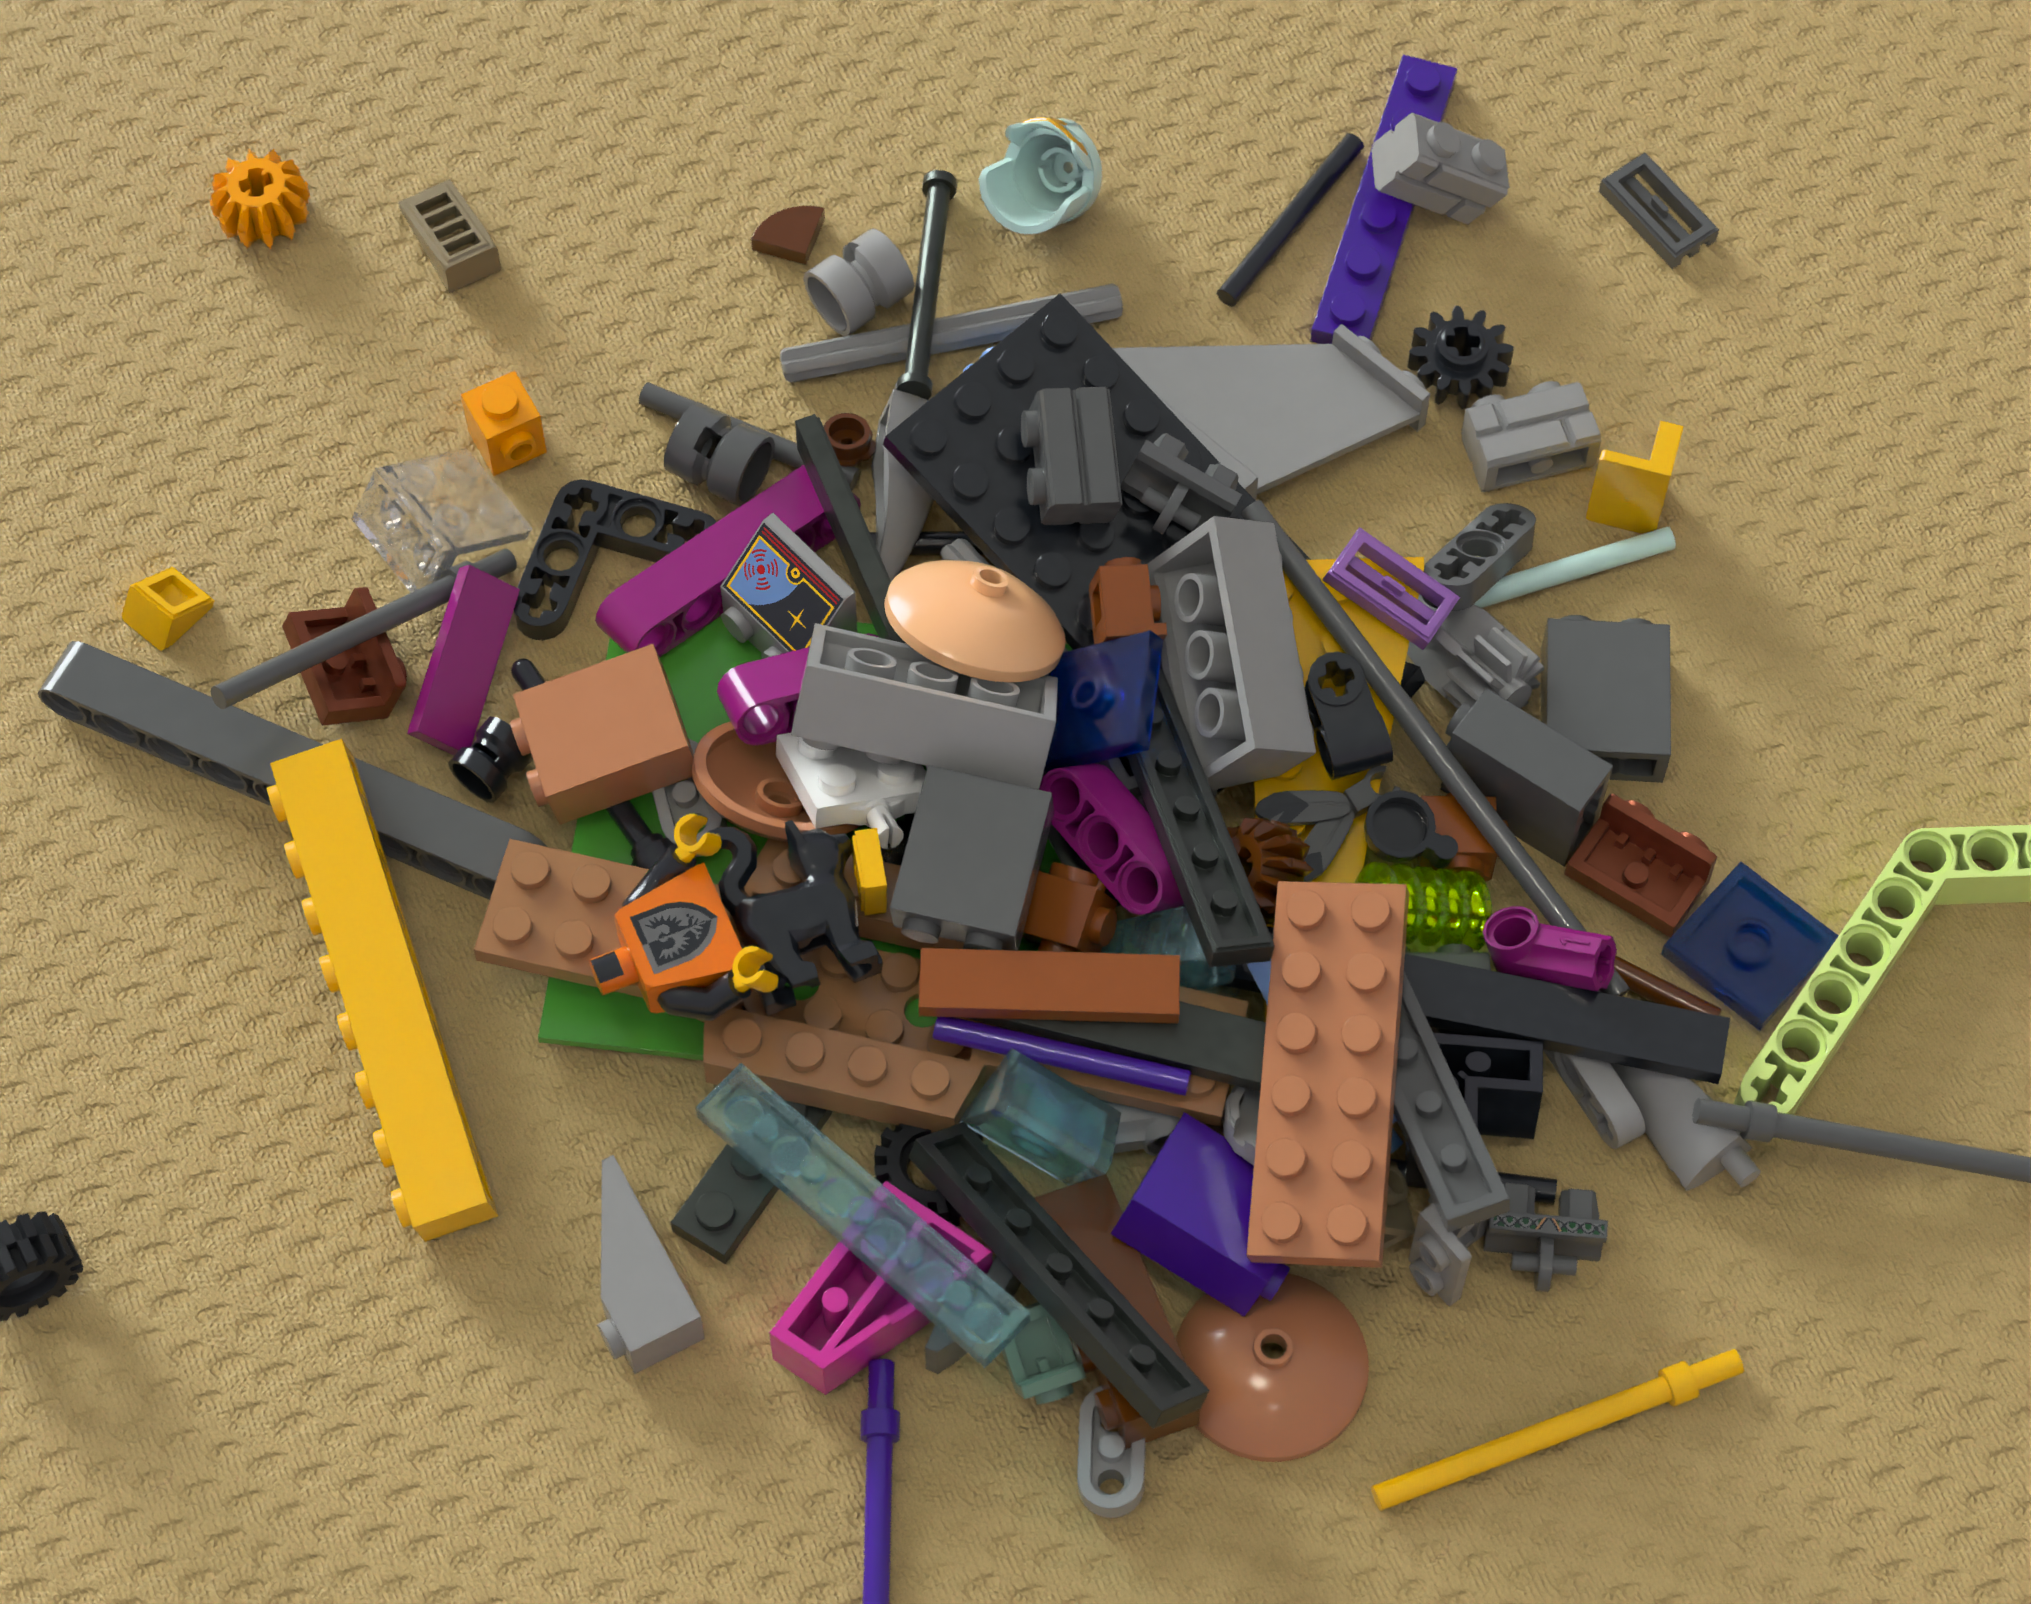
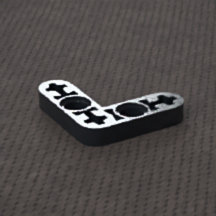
M580 479L569 482L557 493L517 588L520 591L514 607L518 629L525 636L533 640H547L562 633L570 620L600 547L656 563L683 545L685 541L694 538L696 534H700L717 521L712 516L698 510L591 480ZM584 502L591 503L593 511H585L578 524L579 534L572 531L574 527L572 509L579 510ZM636 515L647 516L655 522L653 530L641 537L626 534L622 526L627 519ZM670 524L673 528V534L668 533L667 543H664L667 532L666 526ZM562 548L570 549L579 556L574 566L563 571L554 570L545 563L550 553ZM546 585L552 588L549 594L552 611H543L540 618L532 617L530 608L538 609L541 606L546 594L544 587Z

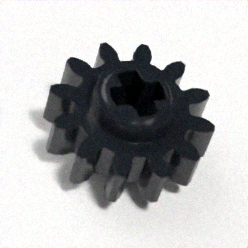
M1455 306L1451 320L1445 321L1440 314L1432 312L1430 313L1428 329L1421 327L1414 329L1411 345L1413 348L1409 350L1407 367L1408 369L1418 371L1417 377L1426 389L1431 385L1436 387V404L1443 403L1447 396L1452 394L1457 396L1459 407L1466 409L1470 394L1475 393L1481 399L1492 395L1493 385L1497 387H1505L1507 385L1510 371L1508 366L1512 362L1514 347L1503 343L1504 325H1495L1490 329L1484 327L1486 311L1481 310L1474 315L1473 320L1464 319L1462 308Z

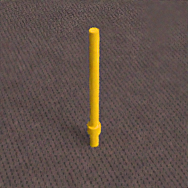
M1731 1349L1688 1365L1686 1361L1675 1363L1659 1369L1657 1378L1372 1485L1373 1498L1378 1509L1382 1511L1666 1402L1675 1407L1698 1398L1699 1390L1743 1374L1742 1360L1735 1349Z

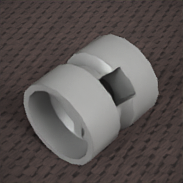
M874 228L845 245L842 252L843 258L837 255L829 256L804 274L805 288L816 310L834 331L843 336L852 334L874 319L876 313L875 306L881 305L888 309L914 290L913 275L904 257L886 235Z

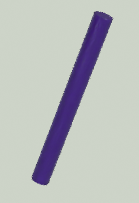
M937 1017L933 1031V1039L1183 1096L1187 1094L1191 1077V1070L955 1017Z

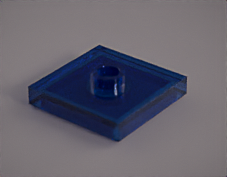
M1149 630L1067 651L1062 654L1058 665L1048 674V676L1057 677L1058 684L1056 724L1044 768L1045 772L1048 773L1050 770L1092 764L1149 750L1163 639Z
M1740 862L1664 944L1661 955L1761 1031L1816 970L1838 935L1743 862Z

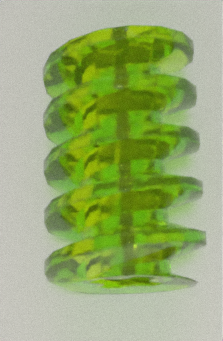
M1371 862L1364 866L1356 877L1355 883L1407 885L1409 906L1406 944H1412L1418 937L1421 944L1425 946H1435L1439 941L1443 945L1462 944L1463 942V944L1470 946L1473 950H1480L1485 945L1483 929L1486 921L1492 915V903L1486 882L1477 872L1462 870L1457 873L1453 869L1443 868L1435 871L1431 867L1422 866L1412 869L1409 865L1394 864L1389 866L1387 863Z

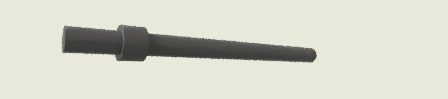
M502 549L475 563L463 561L443 571L441 579L211 687V697L218 708L225 709L449 602L459 568L472 565L496 578H500L516 570V559L510 550Z
M1698 1098L1693 1108V1123L1740 1131L1742 1139L1769 1143L1773 1138L2031 1183V1157L1781 1113L1777 1112V1107L1773 1104L1750 1100L1744 1106Z

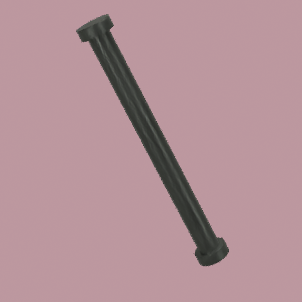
M944 170L930 171L923 178L922 192L927 199L904 374L898 378L896 390L929 400L932 395L933 383L928 377L949 200L955 197L957 190L956 177Z

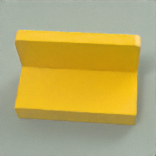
M1660 420L1650 460L1610 450H1602L1586 519L1640 534L1657 530L1684 426Z

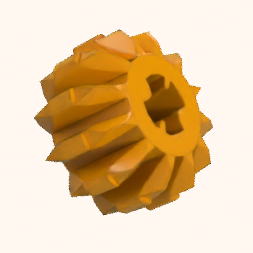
M250 148L246 160L241 163L227 158V165L225 167L227 173L213 174L214 181L212 186L214 193L211 194L212 199H210L213 215L217 216L221 230L226 234L227 238L239 235L240 242L246 248L257 239H262L270 249L275 236L282 235L293 240L294 225L307 223L308 210L306 205L309 203L308 199L310 198L308 184L301 177L299 167L294 163L293 159L281 162L280 156L277 155L274 149L264 158H258Z

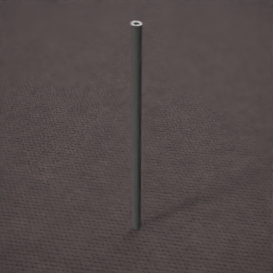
M1257 500L1247 506L1241 513L1244 520L1274 523L1278 548L1282 555V569L1343 651L1358 661L1363 669L1367 683L1551 926L1587 932L1262 501ZM1614 968V975L1607 989L1600 988L1599 990L1601 993L1623 996L1630 988Z

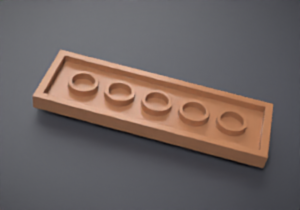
M1278 881L1273 934L1275 947L1271 958L1247 1257L1252 1263L1382 1268L1409 906V891L1406 884Z

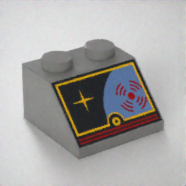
M771 513L762 521L720 586L723 605L721 619L727 630L741 643L749 640L762 653V659L810 647L815 623L857 632L855 591L774 513Z

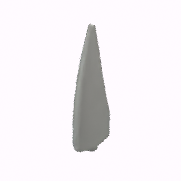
M897 382L878 422L875 441L876 450L871 465L876 497V548L891 582L905 565L921 534L934 499L882 445L887 434L929 401L896 390Z
M1610 1063L1637 1103L1645 1122V1133L1669 1169L1678 1176L1685 1190H1691L1702 1185L1725 1169L1740 1187L1747 1186L1760 1175L1761 1171L1746 1154L1752 1147L1745 1139L1741 1138L1739 1131L1693 1123L1692 1114L1696 1100L1698 1098L1713 1099L1691 1079Z

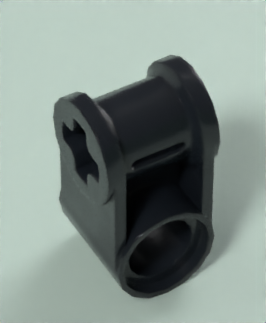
M1329 652L1318 657L1311 665L1304 689L1319 753L1330 779L1336 780L1392 762L1393 749L1386 725L1380 712L1376 709L1363 669L1358 661L1349 654L1342 652ZM1331 678L1335 687L1345 685L1343 695L1336 696L1332 688L1322 689L1324 680Z

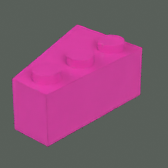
M885 1181L769 1332L773 1360L824 1395H827L867 1367L869 1361L880 1358L939 1317L951 1290L968 1297L981 1288L993 1262V1251Z

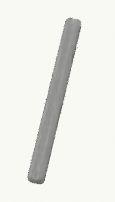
M1108 284L1062 294L1088 323L1115 319L1122 315L1123 303L1117 285ZM1057 295L935 318L930 355L1002 341ZM910 324L784 348L780 351L783 375L786 381L795 382L906 360Z

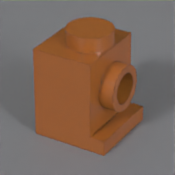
M1122 557L1106 562L1105 566H1099L1089 584L1095 656L1156 654L1167 636L1166 623H1154L1160 620L1161 595L1158 585H1150L1148 564H1142L1138 558Z

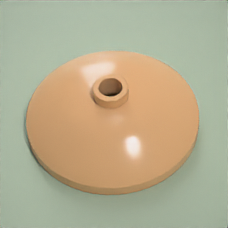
M957 560L925 562L899 573L892 580L885 597L884 608L886 617L894 631L903 641L936 664L970 677L995 682L1035 680L1055 669L1065 648L1066 641L1063 627L1050 605L1021 580L991 565Z

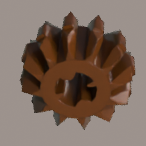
M1244 817L1240 826L1227 827L1264 921L1266 925H1274L1278 881L1304 882V877L1315 870L1304 861L1309 852L1310 845L1303 842L1301 838H1298L1297 830L1290 828L1286 823L1276 820L1269 821L1259 817L1252 819Z

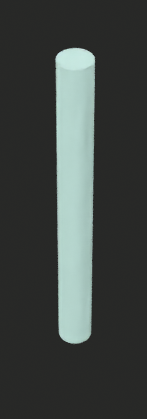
M1667 526L1503 576L1474 605L1484 608L1673 550L1676 547L1673 532Z

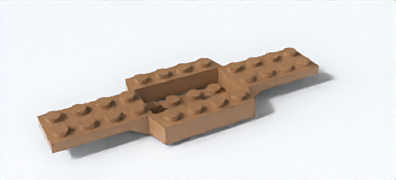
M509 839L474 947L476 961L598 988L589 959L621 948L614 915L622 908L623 901L649 869ZM767 840L757 857V867L744 887L745 892L750 897L791 888L803 883L790 867L787 857L788 842ZM850 855L846 861L843 876L852 890L857 903L860 937L921 950V948H964L963 942L939 937L937 943L919 942L904 936L901 933L902 928L894 927L890 905L901 868L900 865L883 862L887 882V912L865 915L864 911L861 912L852 855ZM714 884L717 893L720 897L718 884ZM725 908V911L729 917V920L743 949L745 948V946L742 942V939L733 920V917ZM827 946L801 955L803 961L815 964L821 983L817 992L812 997L805 1000H796V1006L767 1016L757 991L752 988L751 995L715 1020H699L704 1023L703 1065L706 1083L899 1126V1123L931 1130V1133L962 1123L983 1087L1036 1085L1179 1118L1185 1112L1199 1122L1220 1127L1230 1084L1191 1075L1187 1094L1183 1096L933 1039L935 1024L924 1028L916 1027L906 1019L904 1014L909 1003L919 999L920 959L905 953H891L877 950L883 961L882 973L854 983L848 977L834 953ZM637 983L615 991L643 998ZM1180 986L1179 1001L1247 1017L1249 1001ZM955 1017V1018L964 1019V1020H968V1021H973V1022H977V1023H982V1024H986V1025H990V1026H995V1025H991V1024H987V1023H983V1022H979V1021H975V1020H971V1019H967V1018Z

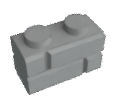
M1410 113L1395 125V131L1389 130L1373 144L1375 189L1379 192L1441 215L1445 214L1449 218L1465 224L1471 223L1483 214L1486 206L1492 207L1507 195L1509 181L1505 149L1492 140H1482L1454 129L1448 123L1436 122L1418 114Z
M1548 381L1536 385L1528 394L1505 399L1502 395L1497 394L1483 397L1476 401L1471 408L1465 409L1461 431L1462 442L1468 458L1473 464V471L1481 492L1596 465L1601 444V434L1593 413L1589 410V403L1581 382L1561 386L1559 382Z

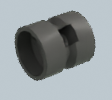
M696 402L683 413L676 424L665 450L663 464L666 471L698 486L707 481L708 492L740 507L752 499L763 483L774 456L775 442L774 438L743 423L732 428L729 416L700 402Z

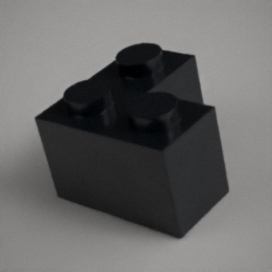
M1433 1033L1480 1135L1534 1139L1543 1094V1041ZM1406 1142L1405 1180L1424 1182Z

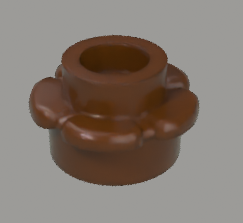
M841 413L831 417L825 423L824 429L840 466L855 467L862 461H868L874 455L876 442L872 440L873 432L868 422L861 416L852 413Z

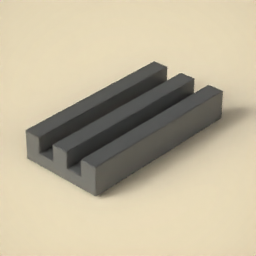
M1643 153L1601 180L1599 193L1671 269L1680 265L1685 255L1691 258L1697 254L1702 244L1705 243L1708 247L1717 240L1719 229L1646 153ZM1636 174H1639L1693 231L1692 234H1689L1668 212L1669 208L1658 196H1652L1634 177Z

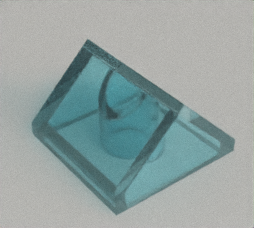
M1011 1048L965 1110L959 1123L965 1122L971 1130L1069 1186L1107 1173L1113 1159L1121 1112Z

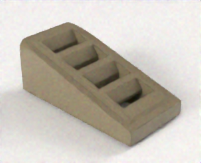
M450 179L398 202L400 211L449 293L501 270L496 245ZM445 200L448 203L427 214L421 215L419 213ZM452 214L456 216V218L432 229L429 227L430 224ZM461 228L465 231L445 241L440 242L438 240ZM469 242L473 244V246L451 256L447 253Z

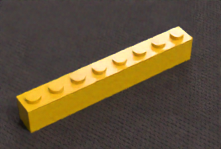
M341 738L272 762L270 765L276 784L267 787L268 797L278 822L288 821L293 841L284 844L285 852L295 878L305 877L311 897L302 900L303 911L314 936L323 934L328 955L319 957L320 966L330 992L340 991L346 1012L337 1015L338 1025L348 1050L351 1051L358 1048L364 1070L355 1073V1080L366 1109L376 1107L382 1129L374 1131L373 1138L383 1166L385 1168L394 1166L400 1188L391 1191V1196L399 1221L403 1228L412 1225L420 1237L427 1242L498 1217L355 758Z

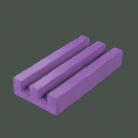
M1360 527L1322 579L1422 650L1429 644L1460 599L1458 595ZM1356 552H1360L1438 607L1437 610L1433 611L1406 592L1405 587L1389 576H1383L1354 556Z

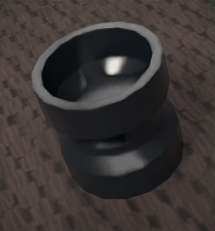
M490 716L476 731L477 740L471 747H462L448 764L453 775L465 788L478 798L494 803L508 788L507 779L513 772H522L533 760L531 753L522 756L511 725L497 717Z

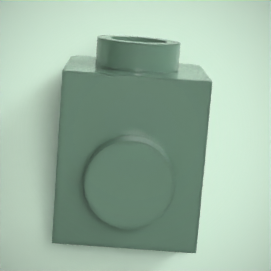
M1039 1302L991 1318L1015 1393L1022 1398L1035 1397L1038 1405L1053 1402L1074 1393L1072 1383L1086 1378L1083 1365L1076 1360L1068 1334Z

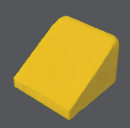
M170 567L130 585L122 611V619L154 647L163 651L173 645L212 609L215 600L174 567Z

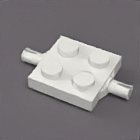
M791 733L777 735L776 757L815 829L842 824L866 825L871 829L877 828L881 848L888 849V842L891 848L900 844L903 839V831L895 819L902 815L916 812L926 775L922 764L904 760L897 764H884L868 758L863 751L841 746L836 750H821L809 746L803 741V738L792 736Z

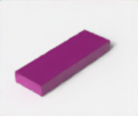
M472 565L459 568L410 722L408 735L453 756L462 747L472 746L520 589Z

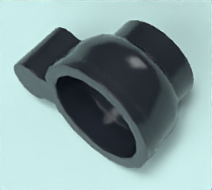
M1404 790L1389 791L1377 797L1368 809L1364 823L1365 840L1372 852L1384 861L1402 863L1422 856L1429 860L1431 865L1441 869L1448 867L1458 852V843L1453 837L1440 835L1435 832L1434 814L1428 803L1417 794Z

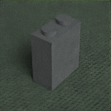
M1568 615L1560 619L1548 618L1541 646V664L1544 666V671L1541 672V722L1613 765L1610 780L1663 783L1671 757L1670 625L1653 624L1641 618H1631L1621 622L1593 621L1582 615Z
M1486 688L1473 706L1464 702L1453 715L1445 734L1451 737L1447 747L1485 797H1496V812L1502 820H1507L1508 828L1514 836L1565 867L1599 818L1613 765ZM1442 782L1440 790L1447 794L1450 793Z
M928 765L890 905L894 927L902 928L901 933L904 936L924 943H937L939 937L963 942V947L967 949L1019 951L1054 817L1053 794Z

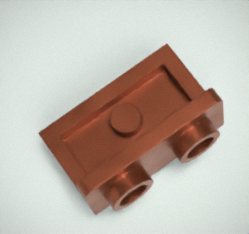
M367 587L354 588L345 607L289 612L282 628L290 648L293 649L378 608H376ZM386 632L301 672L322 726L388 718L402 692L405 690L407 683L405 665L399 657H396Z
M1609 794L1603 803L1599 819L1567 863L1564 875L1672 938L1708 885L1717 856L1697 836L1689 832H1677L1657 820L1654 814L1643 804L1634 800H1623L1615 794Z

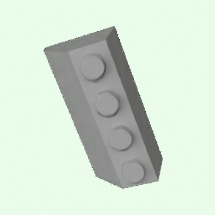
M1213 516L1150 561L1148 569L1150 585H1158L1161 595L1160 620L1154 623H1166L1167 636L1159 647L1162 669L1211 790L1280 776L1316 754L1314 729L1310 722L1303 684V670L1299 662L1294 635L1293 615L1289 607L1283 575L1282 555L1278 548L1274 523Z
M815 623L791 735L801 737L809 746L821 750H836L841 746L863 751L868 758L884 764H897L904 760L926 765V768L930 765L1039 790L1056 724L1058 678L1045 675L1025 682L982 680L957 673L936 664L906 643Z

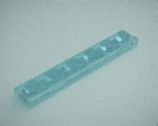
M742 1063L696 1106L697 1117L984 1368L1030 1322V1312Z

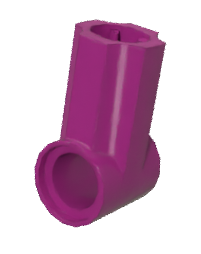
M1510 906L1500 909L1492 914L1484 925V939L1496 972L1592 991H1598L1600 988L1607 989L1614 975L1617 948L1612 936L1540 924L1537 916L1530 909L1522 906Z

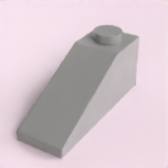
M612 1155L602 1160L601 1301L606 1320L597 1324L613 1359L615 1360L625 1355L634 1374L698 1343L705 1339L698 1310L617 1160Z

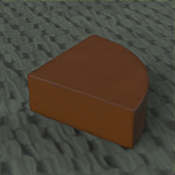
M795 206L771 215L753 233L751 237L752 250L806 265L825 221V209L818 206Z

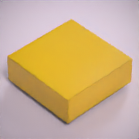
M877 828L855 831V835L852 836V863L861 912L864 911L865 915L886 913L887 882Z

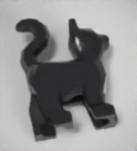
M792 820L785 822V831L789 845L787 857L790 867L803 883L791 888L750 897L745 892L744 887L757 867V846L749 834L736 827H718L708 831L720 835V849L731 851L733 856L731 863L725 869L718 883L721 902L733 917L744 946H755L773 954L771 961L762 964L758 972L767 970L778 975V985L773 991L767 993L757 991L767 1016L797 1005L793 991L794 988L801 986L814 988L821 985L815 964L803 961L801 955L827 946L834 953L844 971L854 983L882 973L883 961L872 941L860 939L857 903L852 890L843 876L846 861L853 853L851 841L845 833L830 835L820 828L800 832Z

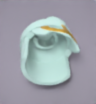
M1037 118L1008 126L1005 130V136L1011 142L1004 159L984 168L979 176L981 197L990 214L1000 224L1013 232L1037 234L1081 216L1092 206L1101 187L1102 166L1094 143L1081 125L1064 118Z

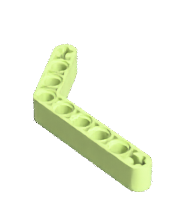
M2031 825L1921 828L1912 831L1906 836L1744 1075L1733 1104L1744 1106L1748 1100L1761 1102L1768 1092L1770 1084H1772L1779 1091L1775 1101H1771L1769 1104L1775 1105L1777 1112L1795 1115L1934 905L2031 902ZM1973 860H1986L1996 870H1984L1978 867ZM1921 861L1927 863L1935 872L1925 873L1920 871L1911 862ZM1891 907L1896 909L1904 918L1892 919L1881 912L1880 908ZM1859 953L1871 960L1873 965L1861 966L1855 964L1848 954ZM1828 1000L1833 1002L1840 1008L1842 1013H1827L1817 1006L1816 1001ZM1788 1047L1800 1049L1808 1055L1810 1061L1797 1062L1792 1060L1785 1054L1783 1049Z

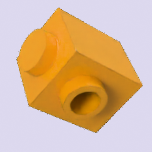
M515 371L461 394L468 432L493 476L547 453L541 416Z

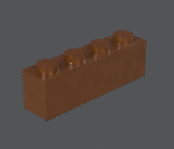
M1105 1173L1034 1197L1185 1363L1139 1251L1110 1234L1123 1212L1107 1174ZM1071 1339L1077 1362L1083 1365L1085 1374L1094 1372L1099 1386L1103 1389L1094 1393L1095 1404L1102 1424L1106 1431L1117 1429L1119 1436L1124 1441L1125 1450L1131 1448V1443L1145 1438V1443L1199 1424L1200 1409L1152 1429Z

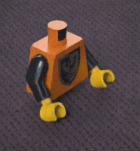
M687 814L680 818L674 829L676 844H671L623 901L622 908L614 915L621 948L589 959L595 981L603 996L637 983L651 1013L667 1012L672 1016L712 1021L747 999L751 995L752 988L767 993L777 987L778 975L767 970L758 972L762 964L771 961L773 954L755 946L742 949L705 863L696 865V859L694 858L696 855L712 856L721 848L720 835L707 832L697 842L698 831L706 825L707 817Z

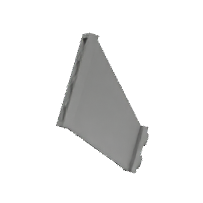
M1342 324L1334 331L1332 344L1113 348L1223 466L1238 474V483L1255 501L1257 494L1402 427L1409 425L1418 432L1426 423L1430 393L1426 391L1421 380L1409 371L1398 369L1382 356L1378 347L1370 339L1364 336H1356Z

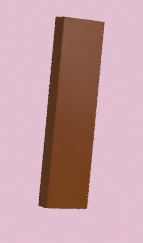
M921 948L919 1016L1179 1023L1180 955Z

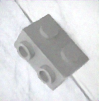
M1430 1196L1428 1201L1431 1205L1419 1213L1408 1259L1411 1262L1409 1268L1418 1285L1430 1296L1438 1294L1448 1306H1451L1461 1298L1472 1257L1467 1247L1485 1234L1488 1219L1447 1233Z

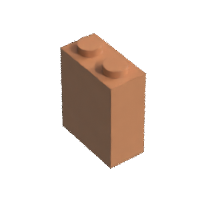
M654 644L513 694L520 718L510 721L512 732L522 756L531 753L536 769L526 772L531 791L538 807L550 805L560 825L692 777L694 753L667 673Z

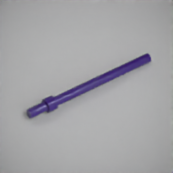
M888 1359L869 1361L867 1409L861 1411L860 1440L867 1443L863 1604H889L893 1443L900 1440V1412L894 1409L895 1362Z

